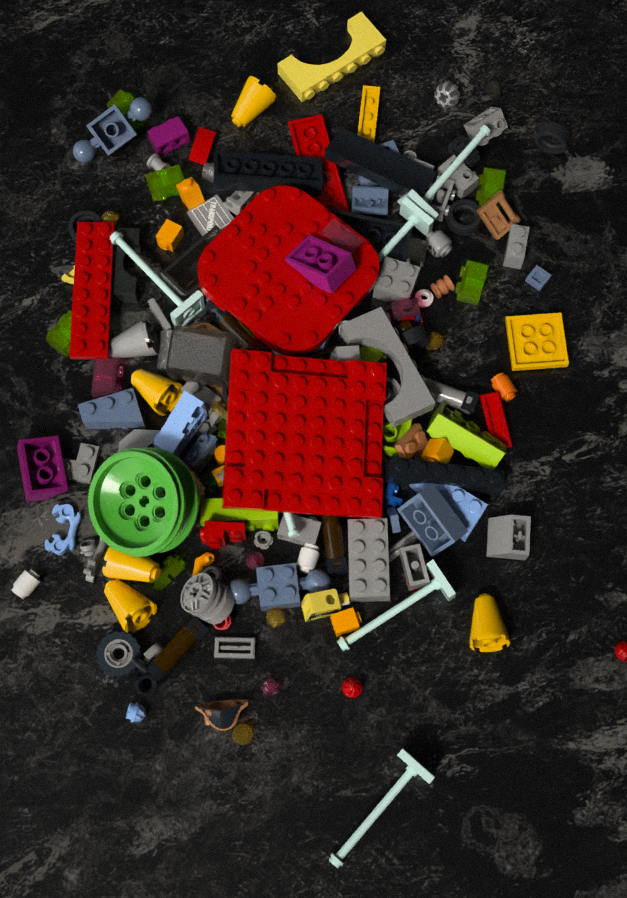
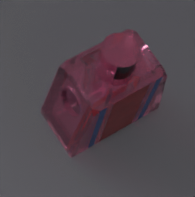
M406 298L390 304L387 313L390 316L392 326L406 320L410 321L412 328L423 326L417 298Z

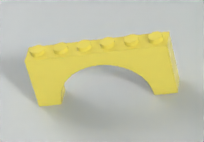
M362 12L348 19L347 31L352 38V43L346 53L337 60L322 65H311L303 63L293 55H290L278 63V74L301 102L311 99L316 93L327 89L332 83L340 81L343 76L354 72L359 66L367 64L372 58L381 55L385 51L386 39Z

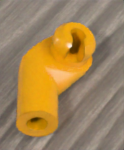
M207 552L195 559L192 577L195 574L203 573V569L215 561L214 554Z

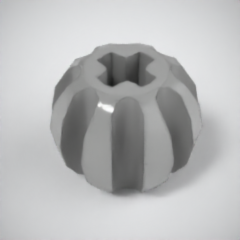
M451 81L440 83L434 92V97L437 99L436 103L442 105L443 108L454 107L458 103V99H460L461 92L457 90L459 87L456 84L453 85Z

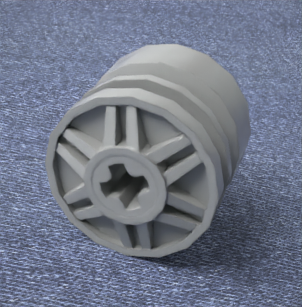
M199 573L191 577L184 585L180 602L186 612L208 624L215 625L221 623L229 616L234 606L235 597L227 585L217 581L208 574Z

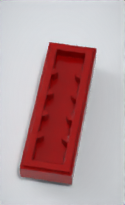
M499 391L480 395L488 433L505 444L506 448H511L512 443Z

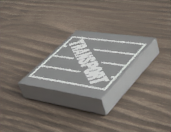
M218 195L187 211V215L205 241L217 236L234 219L229 210L223 206V202Z

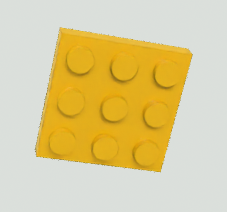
M562 313L507 316L505 318L512 371L568 367L569 360Z

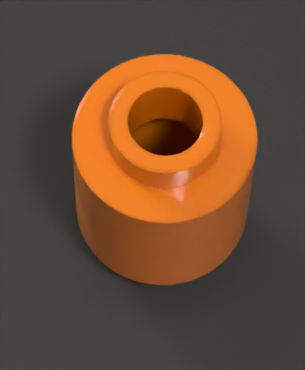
M504 372L497 374L491 379L492 387L495 392L499 391L501 401L506 400L507 402L516 396L517 389Z

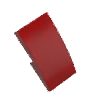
M199 127L189 161L206 166L216 132Z

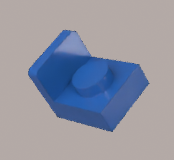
M387 484L382 500L386 506L395 508L401 506L403 499L394 497L397 495L400 485Z

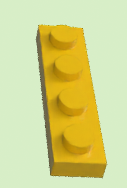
M363 85L357 135L375 142L380 87Z

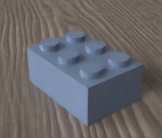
M433 483L397 509L431 557L456 542L468 532Z

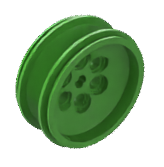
M130 448L113 454L103 462L95 473L88 493L89 515L100 538L113 549L130 554L133 557L167 552L180 545L192 531L199 512V491L193 474L180 458L160 448Z

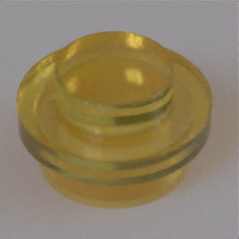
M238 724L232 731V737L237 744L245 745L251 741L253 732L247 724Z

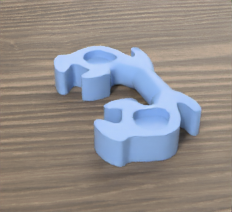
M56 504L52 510L54 516L60 515L59 518H56V521L63 524L69 520L70 528L65 540H62V537L57 534L52 535L54 538L52 543L46 539L45 549L48 552L51 551L57 555H63L68 548L71 551L75 549L76 532L82 515L80 512H77V515H75V511L70 504Z

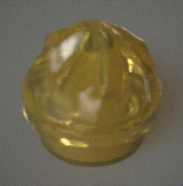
M106 211L101 217L102 222H114L116 228L120 214L115 213V211Z
M430 332L428 334L431 339L430 343L426 346L428 350H437L443 345L442 335L437 332Z
M278 608L268 610L266 614L268 626L271 625L275 629L286 621L285 613Z

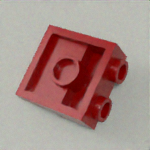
M205 521L204 527L200 529L202 543H206L212 549H221L222 546L226 547L227 539H230L231 542H242V540L247 538L245 523Z

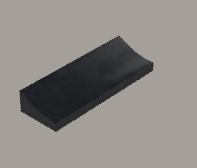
M344 128L340 129L333 141L325 148L326 160L401 196L413 189L422 198L437 176V172Z
M214 150L213 189L262 192L274 186H291L306 192L310 196H321L323 186L322 158Z
M327 208L366 238L375 248L377 255L405 225L404 223ZM412 228L386 257L406 262Z

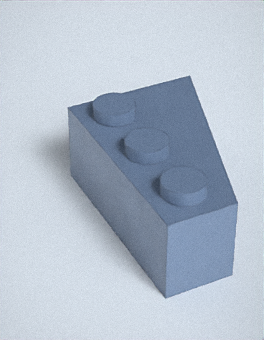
M133 388L78 404L82 422L86 429H146Z

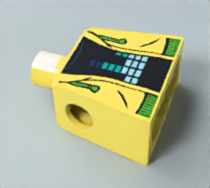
M336 589L306 594L301 601L305 622L337 613L341 606L350 604L348 594H338Z

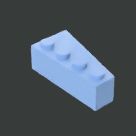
M429 483L409 484L417 494L431 485ZM434 484L468 530L461 537L466 542L488 504L460 487Z

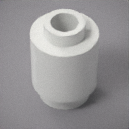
M308 543L301 547L296 567L299 568L298 571L308 574L315 570L320 555L319 547Z
M32 569L29 572L24 570L14 582V587L11 590L22 599L26 596L29 597L40 583L38 580L40 576Z

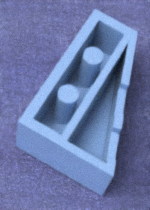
M184 391L161 431L156 434L153 442L154 447L167 450L178 457L208 417L204 402Z

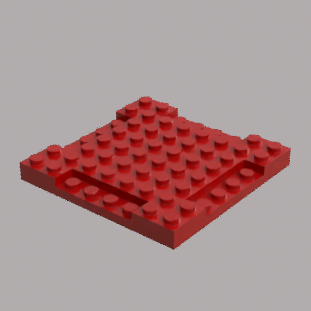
M232 349L230 353L222 508L368 519L381 518L383 478H381L383 407L386 401L387 363L359 360L336 361L272 355V352Z

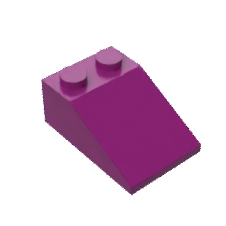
M308 235L284 258L289 265L316 287L331 294L356 270L350 252L311 235Z

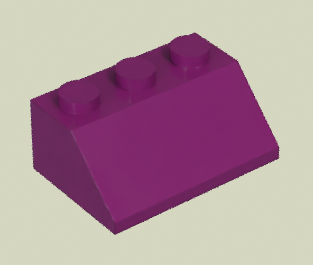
M58 436L19 440L17 451L26 502L46 500L68 491Z

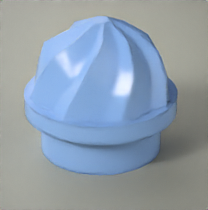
M130 702L126 719H130V722L142 721L146 716L145 708L139 702H136V704Z

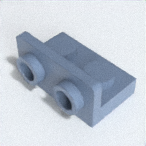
M205 431L182 460L189 470L194 471L197 476H199L213 457L215 449L220 446L216 442L218 440L217 437Z

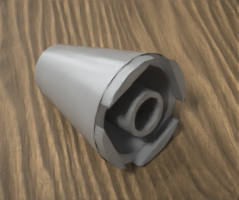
M144 319L109 340V356H112L113 359L158 355L160 350L159 340L156 331L153 332L150 328L153 326L151 321Z

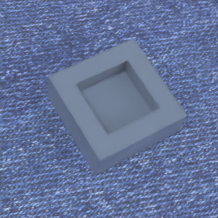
M536 265L525 281L541 291L552 275Z
M395 507L387 508L389 526L392 532H401L398 513Z

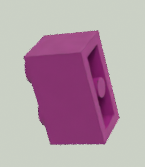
M179 116L171 118L165 123L147 131L150 143L160 156L190 142L189 133Z

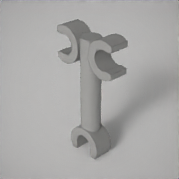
M101 538L92 560L88 559V566L83 570V573L86 574V581L92 583L95 582V575L99 573L97 567L107 546Z

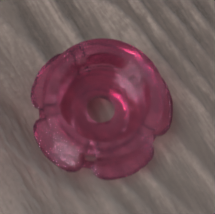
M251 552L247 556V565L252 570L264 566L265 561L261 553Z
M267 680L263 682L260 690L263 691L264 696L279 693L278 687L280 684L275 683V680Z

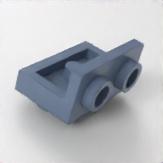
M353 186L351 213L387 215L389 189L384 187Z

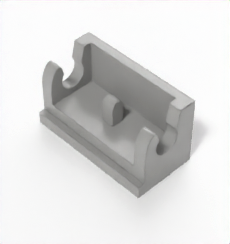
M235 191L230 197H227L223 206L235 215H238L260 192Z

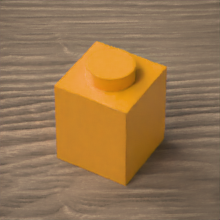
M192 177L176 185L183 203L189 210L205 202L199 185Z
M166 219L156 234L158 246L163 250L168 249L174 252L184 237L183 227Z
M446 438L429 439L421 457L425 461L449 463L454 450Z
M353 607L330 615L336 637L358 630L359 624L362 623L359 612H355Z

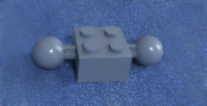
M143 97L134 99L130 104V111L126 114H123L119 107L114 104L86 126L94 138L89 141L79 140L75 143L73 155L76 160L82 163L92 161L95 157L96 149L100 146L110 156L135 138L138 134L131 123L135 120H147L151 116L153 108L150 101Z
M296 563L257 567L258 583L249 584L243 579H234L228 584V587L235 597L234 604H243L249 600L250 596L259 595L261 611L301 607L299 590L308 589L310 593L325 591L329 589L331 581L329 575L320 569L311 571L306 578L297 579Z

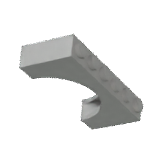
M379 307L341 324L339 333L347 346L364 345L374 347L385 353L395 364L400 375V391L390 403L385 405L383 411L391 427L394 428L433 410L436 398L432 391L429 392L424 376L420 375L417 371L418 367L415 360L411 359L408 355L409 351L406 344H402L400 341L398 330L391 325L389 314L384 312L382 307Z

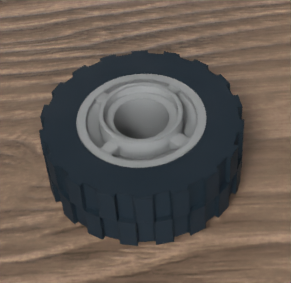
M122 631L109 633L97 646V663L106 674L112 677L121 678L122 676H129L137 668L131 663V659L137 656L142 660L140 644L129 633L127 634ZM117 650H124L125 654L122 659L117 660L114 658V653Z

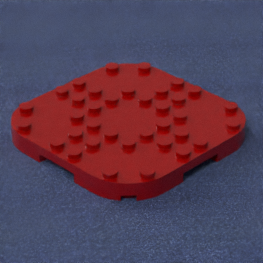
M274 186L260 192L207 245L198 261V280L204 295L224 312L228 311L255 333L254 336L270 349L286 356H291L292 354H302L303 356L317 350L332 335L335 328L356 305H359L370 293L379 273L377 252L366 238L309 194L291 186ZM308 235L352 254L356 270L332 294L316 287L284 259Z

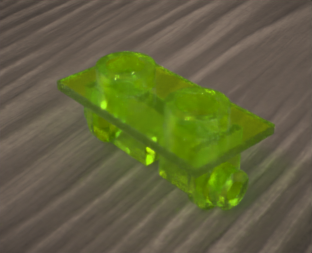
M169 555L162 562L164 565L160 568L161 574L157 580L152 582L154 583L152 587L156 592L162 591L171 582L167 577L169 573L175 578L184 570L186 564L181 559L177 561L178 555Z

